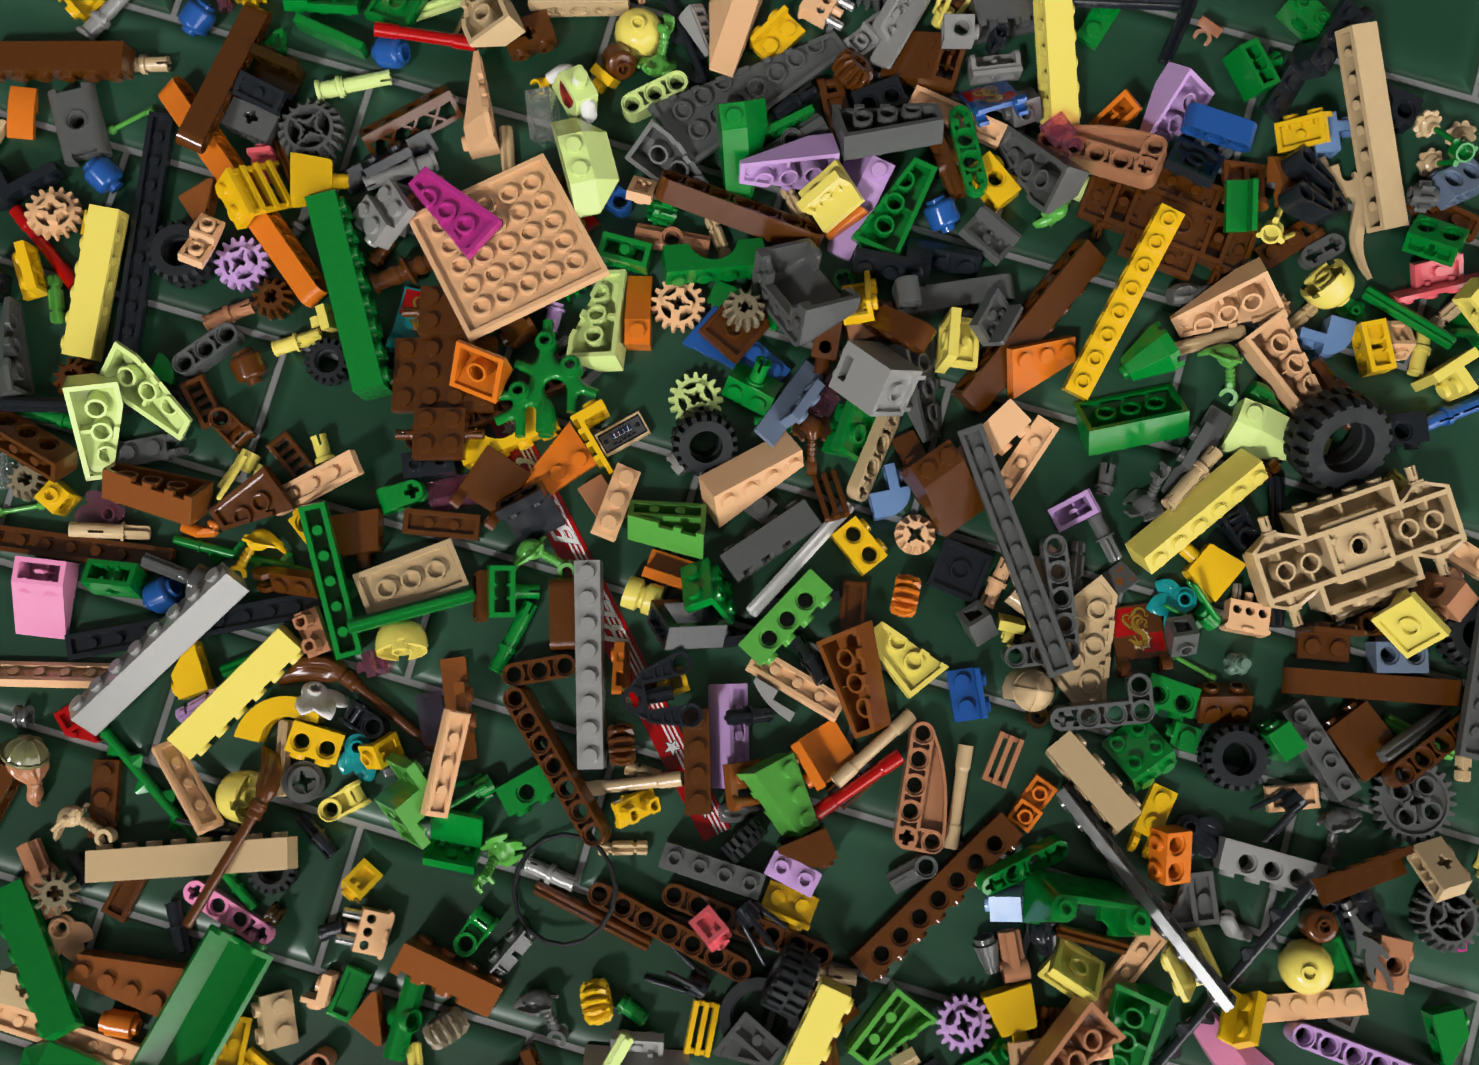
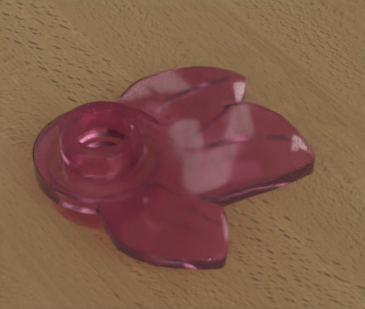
M93 490L85 493L88 504L78 508L74 514L76 522L120 524L125 516V509L121 504L102 498V491ZM109 509L113 513L112 517H110L108 514Z

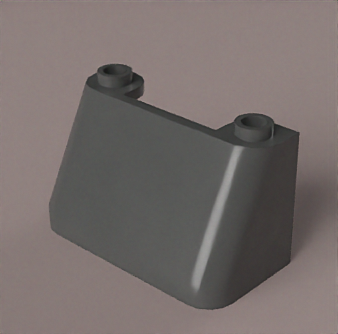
M810 238L756 249L751 284L754 296L760 295L761 300L759 303L765 304L767 313L795 347L808 344L854 314L860 305V296L853 288H844L840 294L820 271L819 265L822 260V253L820 248Z

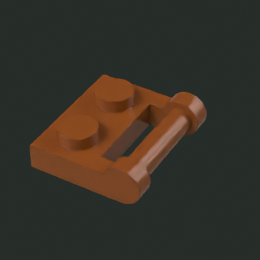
M1224 159L1221 165V186L1224 187V181L1248 180L1250 176L1252 178H1259L1258 212L1266 211L1268 209V199L1265 197L1266 166ZM1224 188L1222 191V204H1224Z
M765 758L723 764L726 804L730 812L739 811L742 807L761 804L752 795L738 796L739 789L749 787L736 774Z

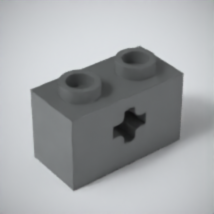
M233 96L221 124L235 135L257 144H267L273 148V141L279 139L277 132L281 131L278 123L284 121L280 115L278 117L244 99L241 100Z

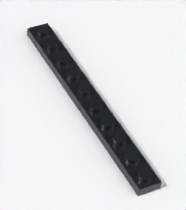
M149 111L112 341V346L114 341L118 340L139 356L153 276V269L149 265L151 260L146 255V252L150 251L147 243L153 241V238L150 236L153 232L157 234L159 232L158 227L161 225L176 122L170 113Z
M289 595L234 605L201 637L292 622L294 614L314 606H319L322 616H325L321 598ZM162 618L64 635L68 661L127 651L135 640H140L147 633L148 628L154 622H159Z

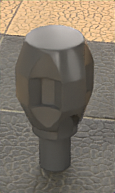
M1189 282L1177 283L1166 290V300L1172 306H1185L1210 288L1211 285L1199 286Z
M726 801L718 805L719 819L724 823L742 822L753 816V814L764 813L765 811L762 804L742 807L739 811L734 812L728 810Z

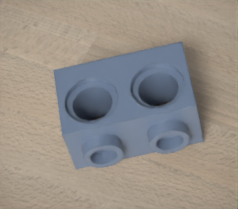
M1474 158L1467 163L1460 162L1457 167L1450 165L1447 169L1439 168L1429 176L1432 186L1439 189L1440 195L1437 207L1441 211L1479 194V164Z
M1375 637V642H1365L1366 673H1429L1428 647L1413 655L1412 660L1409 661L1387 637ZM1382 649H1385L1387 652V659L1385 661L1382 660L1380 655Z

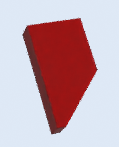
M70 704L53 714L65 736L93 743L102 741L99 734L97 736L93 735L70 719L68 708Z

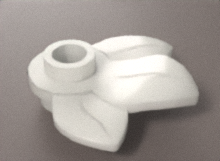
M312 681L302 686L301 696L298 697L295 703L300 715L314 711L328 720L333 718L336 707H348V701L342 693L337 690L327 689L323 684Z

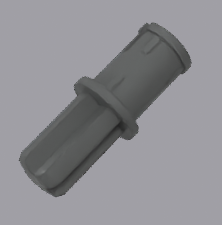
M1102 512L1087 518L1097 538L1095 541L1100 543L1108 561L1111 563L1121 559L1123 554L1113 537L1115 533L1110 531Z

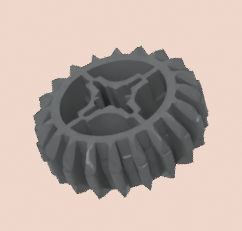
M307 98L305 105L297 101V108L289 107L291 112L289 115L282 114L285 122L278 123L281 131L277 133L281 139L279 141L282 148H285V153L290 156V152L323 158L331 156V158L336 159L334 152L342 151L340 144L346 143L344 135L347 134V129L344 126L345 121L340 116L338 110L332 108L329 103L325 102L323 104L321 100L317 99L313 104ZM329 122V124H330V129H329L328 135L326 136V135H325V130L327 129L326 124ZM299 130V131H300V134H299V136H298L299 141H298L297 144H296V141H295L296 133H297V131Z
M1427 888L1426 890L1417 889L1420 897L1411 898L1416 905L1415 907L1408 908L1409 911L1414 913V916L1408 918V920L1416 924L1411 930L1419 934L1418 939L1421 942H1426L1427 947L1431 949L1436 948L1437 951L1443 953L1447 950L1455 953L1457 948L1467 950L1466 942L1475 944L1472 936H1479V931L1476 930L1477 926H1479V909H1476L1479 906V901L1473 899L1475 894L1472 891L1467 890L1465 894L1454 897L1459 904L1449 905L1445 901L1436 903ZM1436 927L1443 928L1449 935L1439 937L1433 929Z

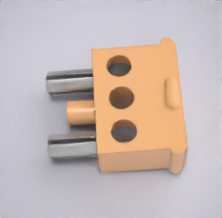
M802 0L797 16L798 19L803 18L821 29H824L826 24L841 31L844 23L832 17V14L841 18L844 10L837 7L838 5L852 12L856 4L850 0Z
M1234 583L1231 598L1225 600L1222 624L1219 625V629L1257 638L1269 636L1271 634L1269 624L1272 608L1264 607L1258 601L1256 603L1253 602L1254 593L1245 592L1244 600H1240L1242 584Z
M362 906L361 910L345 907L343 909L345 912H342V916L358 919V923L347 922L345 931L354 932V937L337 933L335 943L349 945L353 952L377 956L381 960L384 957L394 922V912L391 909L384 911ZM369 915H374L372 920H367ZM365 928H371L368 933H363ZM362 941H367L365 946L359 945Z

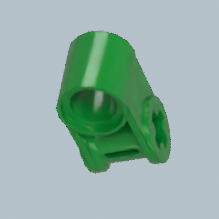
M407 480L376 490L382 514L390 515L403 511L405 508L422 504L427 500L429 490L422 482ZM413 487L419 489V491L415 493L416 497L410 495V493L414 491Z
M479 904L453 942L455 952L460 956L466 957L474 953L485 938L487 939L501 919L491 916L483 909V905ZM463 936H468L473 940L472 949L463 948L461 945V938Z

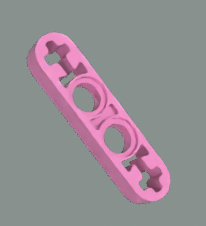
M196 879L188 882L183 890L185 900L193 905L197 897L193 896L195 891L192 887L200 886L199 892H201L207 881ZM217 887L202 912L219 923L237 930L236 933L251 943L255 940L266 945L275 937L276 929L271 927L270 922L264 923L262 921L264 917L254 911L250 912L245 905ZM215 898H220L225 903V908L220 913L216 912L212 907ZM237 912H242L246 915L247 922L244 926L235 924L234 916ZM252 924L256 929L264 927L266 928L265 934L267 937L260 939L258 937L260 933L253 928L248 932L247 929Z

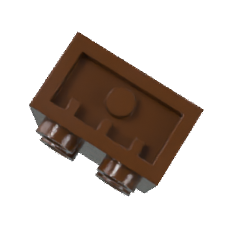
M1330 622L1305 623V627H1298L1295 630L1294 658L1349 663L1350 637L1366 636V631L1358 630V625L1351 624L1331 625L1332 623Z

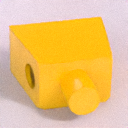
M290 152V198L292 208L307 207L306 196L333 189H349V174H334L333 161L331 159Z
M1189 543L1178 553L1188 561L1181 571L1182 575L1187 580H1191L1192 583H1197L1210 603L1216 602L1246 566L1244 562L1211 543L1203 545L1199 550Z
M1028 980L1006 984L979 993L1002 1038L1012 1036L1013 1042L1029 1040L1027 1030L1037 1027L1033 989Z

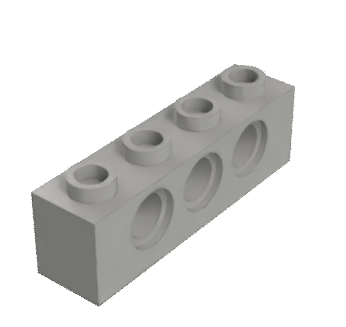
M1219 835L1216 840L1218 853L1216 858L1211 861V866L1219 869L1218 874L1234 878L1235 873L1244 875V881L1260 885V880L1269 882V888L1285 892L1286 887L1295 890L1294 895L1307 881L1314 885L1312 879L1327 874L1328 866ZM1242 855H1246L1247 864L1240 868L1239 858ZM1268 862H1271L1273 866L1272 871L1266 875L1264 867ZM1296 869L1298 872L1297 879L1291 882L1290 873ZM1316 889L1311 893V895L1318 896Z

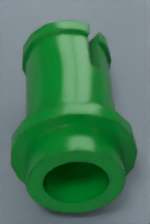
M622 995L615 1005V1008L618 1009V1014L623 1013L636 1023L638 1027L644 1024L650 1014L635 1003L631 995Z

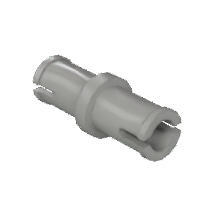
M532 856L528 858L529 862H526L523 872L543 879L544 883L548 885L553 883L572 892L578 879L577 875H572L558 869L554 863L549 865Z

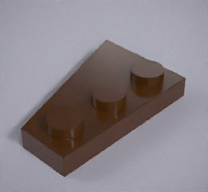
M265 466L211 507L208 512L221 530L225 531L298 507L270 467Z

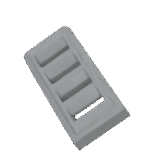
M702 3L689 4L678 16V20L703 55L708 57L709 17Z

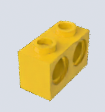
M1386 318L1357 324L1351 342L1360 378L1384 374L1397 368Z
M854 516L834 532L830 538L858 573L863 576L888 556L885 553L888 549L879 538L875 540L869 533L871 527L863 518L859 520ZM850 528L856 529L860 535L859 540H848L846 530ZM871 548L874 550L876 555L874 561L869 562L863 559V549Z
M295 719L284 750L290 752L289 756L299 760H304L305 757L315 759V764L330 768L331 764L336 765L338 763L347 733L309 721ZM300 733L306 734L309 737V745L300 747L296 743V736ZM322 742H332L335 746L334 753L330 755L323 753L321 750Z

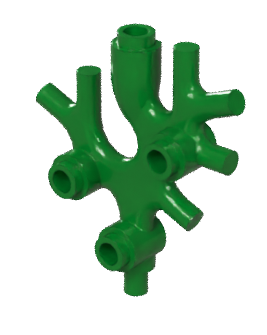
M551 319L543 320V331H540L535 338V344L539 350L537 360L530 364L517 359L514 364V369L528 375L529 382L527 384L522 381L512 383L509 390H503L499 400L512 401L513 406L506 412L494 416V420L497 426L514 421L516 438H525L526 410L529 407L536 409V432L538 437H554L556 432V411L552 401L544 391L545 385L550 380H560L566 385L567 413H577V398L580 395L597 399L599 395V389L584 384L580 379L583 376L584 368L576 356H565L561 363L556 360L555 354L559 350V344L556 340V332L553 331V320ZM574 364L572 368H568L569 365Z

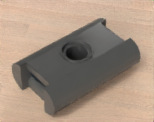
M81 82V88L60 93L56 89H52L47 93L64 163L68 167H81L80 161L92 159L95 156L113 157L95 84L91 82ZM80 122H84L81 127L76 128Z

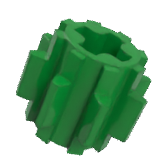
M653 198L651 204L646 207L645 216L648 221H652V226L664 227L674 224L677 217V207L663 203L656 198Z

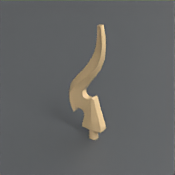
M1323 156L1319 158L1320 161L1334 176L1344 197L1353 202L1349 228L1350 251L1358 269L1366 280H1369L1373 277L1364 255L1363 240L1366 225L1357 172H1352L1351 180L1345 181L1342 178L1339 164L1330 167L1326 157Z

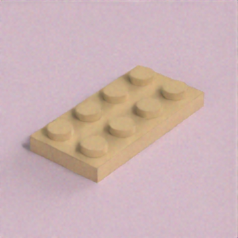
M451 538L352 575L367 614L469 587Z

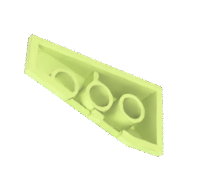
M626 269L608 270L609 276L595 283L590 293L591 299L586 309H582L579 315L581 319L576 329H572L569 335L566 356L574 355L580 360L582 366L598 372L624 371L626 354L624 345L627 290Z
M118 340L114 341L99 375L118 380L125 404L179 441L183 440L193 419L138 354Z
M95 373L66 376L62 389L85 480H101L103 468L116 460L123 411V399L119 382L116 379Z
M1248 398L1237 402L1231 414L1233 419L1223 435L1219 450L1233 455L1242 448L1258 459L1271 460L1275 458L1276 460L1287 461L1283 450V444L1286 443L1283 437L1284 431H1288L1287 423L1290 417ZM1328 438L1325 444L1323 455L1328 453L1332 442L1330 438Z

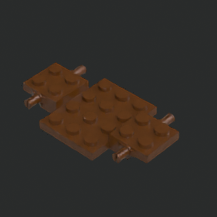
M1164 167L1155 185L1146 190L1091 174L1075 216L1093 225L1089 237L1091 241L1094 239L1093 242H1099L1103 229L1123 234L1116 255L1129 259L1158 205L1164 203L1184 213L1185 216L1156 270L1187 282L1190 279L1195 263L1211 270L1208 282L1206 283L1209 285L1217 283L1221 274L1228 275L1236 268L1248 263L1257 239V230L1252 232L1223 233L1224 213L1216 211V207L1224 187L1214 183L1210 189L1204 186H1197L1191 180L1183 176L1174 175Z
M421 286L418 306L402 307L403 318H418V335L421 338H395L391 411L394 414H414V422L411 429H396L395 438L396 440H411L412 459L414 461L466 460V447L469 439H485L484 429H469L470 413H495L496 404L449 385L456 341L460 339L498 354L497 337H480L469 342L442 287Z

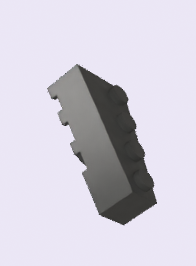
M1033 0L970 1L966 14H975V24H979V38L974 40L973 45L986 43L989 33L999 24H1004L1009 28L1010 34L1007 38L1035 32Z
M904 103L902 108H896L890 104H880V108H864V104H854V108H841V104H832V129L844 161L943 143L944 118L937 103Z
M797 499L784 507L786 512L780 516L772 515L763 522L765 526L757 531L755 528L743 536L744 540L736 545L732 543L721 551L723 554L720 555V560L737 584L747 579L822 525L805 499L800 502Z

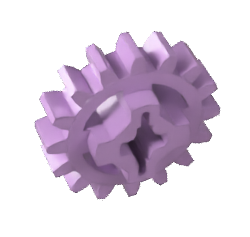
M244 236L240 237L239 242L232 237L230 245L223 242V252L216 251L220 259L213 261L215 265L219 266V268L214 270L218 276H221L219 280L223 284H227L232 290L237 287L240 292L245 291V286L253 291L255 283L263 285L260 279L261 277H269L265 269L271 268V265L266 262L270 257L264 252L261 244L257 245V241L253 238L248 241ZM256 256H257V260H258V264H257V265H256V263H255Z
M964 992L961 995V999L952 994L951 1002L944 998L942 1001L945 1007L936 1008L940 1014V1017H936L939 1020L936 1024L940 1026L935 1028L936 1034H943L940 1037L942 1044L949 1041L948 1048L951 1051L957 1046L958 1051L963 1054L964 1048L968 1047L972 1053L974 1052L973 1045L977 1044L979 1047H983L981 1038L989 1039L990 1037L985 1030L992 1028L991 1023L986 1021L991 1015L988 1011L982 1012L986 1006L983 1002L977 1004L978 999L974 995L968 1000L967 994ZM963 1006L971 1007L976 1012H967L963 1009ZM953 1010V1013H952L950 1019H947V1020H946V1018H947L948 1014L950 1013V1011ZM960 1013L966 1020V1032H964V1030L959 1025L961 1019ZM979 1026L977 1032H976L975 1035L973 1036L972 1034H973L975 1028ZM949 1034H958L963 1040L955 1039Z

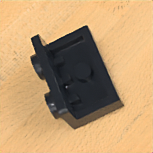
M1370 888L1340 900L1341 902L1350 899L1351 903L1357 906L1359 912L1355 915L1365 926L1372 930L1371 932L1364 931L1363 936L1371 939L1387 927ZM1340 905L1335 913L1346 938L1349 941H1354L1351 921L1349 917H1343Z

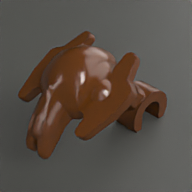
M808 412L809 415L801 424L795 423L792 425V434L797 436L801 442L805 441V437L808 439L807 457H805L806 476L817 475L816 440L821 436V440L826 441L827 436L831 435V426L826 416H823L821 420L813 412Z

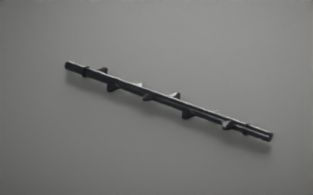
M659 0L666 2L671 15L675 18L677 31L671 38L672 43L685 46L695 70L689 76V81L701 85L710 82L702 63L705 56L698 47H695L691 36L678 20V16L685 8L679 7L676 0Z
M1309 881L1301 887L1291 900L1287 901L1289 903L1284 909L1273 907L1269 909L1272 923L1251 947H1242L1240 949L1241 959L1223 979L1229 989L1234 984H1243L1245 982L1243 973L1265 948L1275 950L1279 948L1276 934L1294 913L1300 910V906L1315 890L1314 885ZM1206 987L1208 998L1187 1022H1178L1175 1025L1177 1034L1157 1058L1152 1059L1151 1065H1166L1170 1059H1179L1181 1057L1180 1047L1200 1024L1213 1025L1215 1023L1212 1010L1216 1005L1210 999L1209 991Z

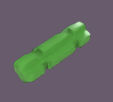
M48 275L46 277L47 286L50 287V289H47L49 309L52 310L50 312V321L54 324L66 323V313H63V310H65L64 290H61L63 281L58 275Z

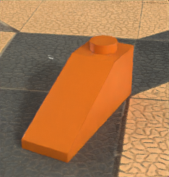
M627 276L624 345L627 351H652V276Z

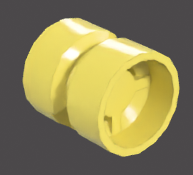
M631 575L623 592L620 606L633 611L640 608V612L648 616L651 600H662L665 587L656 583L646 585L644 579Z

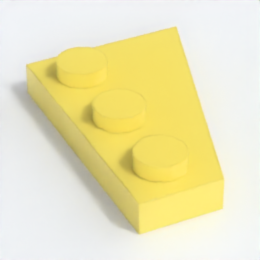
M883 621L874 627L880 664L908 699L949 668L943 662H939L930 656V653L924 649H920L908 641V638Z

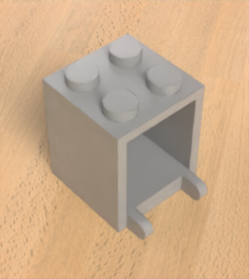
M848 340L843 348L838 365L833 371L829 387L869 416H903L904 412L911 411L912 406L908 404L918 381L925 380L927 374L881 342Z

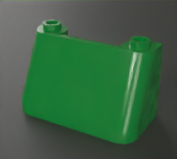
M1044 870L1033 871L1026 877L1022 923L1070 922L1076 916L1077 904L1096 907L1095 920L1102 921L1107 926L1108 936L1132 937L1150 936L1151 918L1148 911L1119 883Z

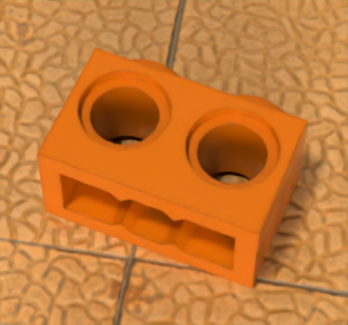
M1175 824L1150 827L1148 879L1164 886L1190 883L1192 830Z

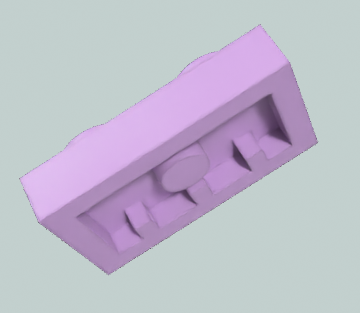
M778 850L774 851L770 861H767L763 869L764 874L811 898L822 876L820 872L779 854Z

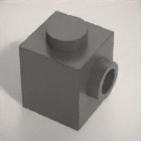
M1032 87L1017 91L1019 95L1026 94L1027 101L1025 106L1029 114L1018 117L1013 106L1001 109L1004 120L1008 121L1014 128L1043 119L1040 95Z
M979 600L974 601L956 613L964 632L976 647L999 634L991 614Z
M1192 614L1166 618L1164 634L1171 658L1196 654L1200 632Z

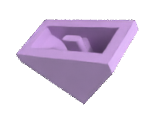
M1088 488L1047 511L1058 531L1061 532L1101 512V509Z

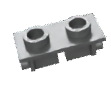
M520 920L515 926L507 930L504 940L498 947L495 946L489 952L486 963L490 973L494 971L500 977L503 974L507 975L519 960L512 953L516 951L523 955L534 943V936L525 931Z

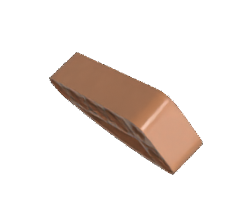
M1068 125L1044 129L1037 138L1044 145L1053 144L1048 147L1074 161L1090 172L1089 174L1144 190L1150 189L1155 185L1167 157V141L1164 137L1124 127ZM1096 157L1101 158V159H1099V160H1093V158H1096ZM1120 164L1125 165L1124 167H1117Z
M916 721L910 726L904 757L905 763L903 764L892 837L900 848L936 854L943 849L947 824L945 768L940 745L933 726L925 721ZM921 725H924L928 730V735L923 740H919L915 735L916 729ZM921 751L924 755V761L921 765L915 766L911 761L912 754ZM912 777H917L920 781V786L916 791H909L907 788V782ZM908 803H912L916 807V812L911 817H906L903 814V808ZM905 830H908L911 839L908 838L905 843H902L903 840L899 838V834H904ZM929 834L937 836V843L933 847H926L924 843L925 837Z

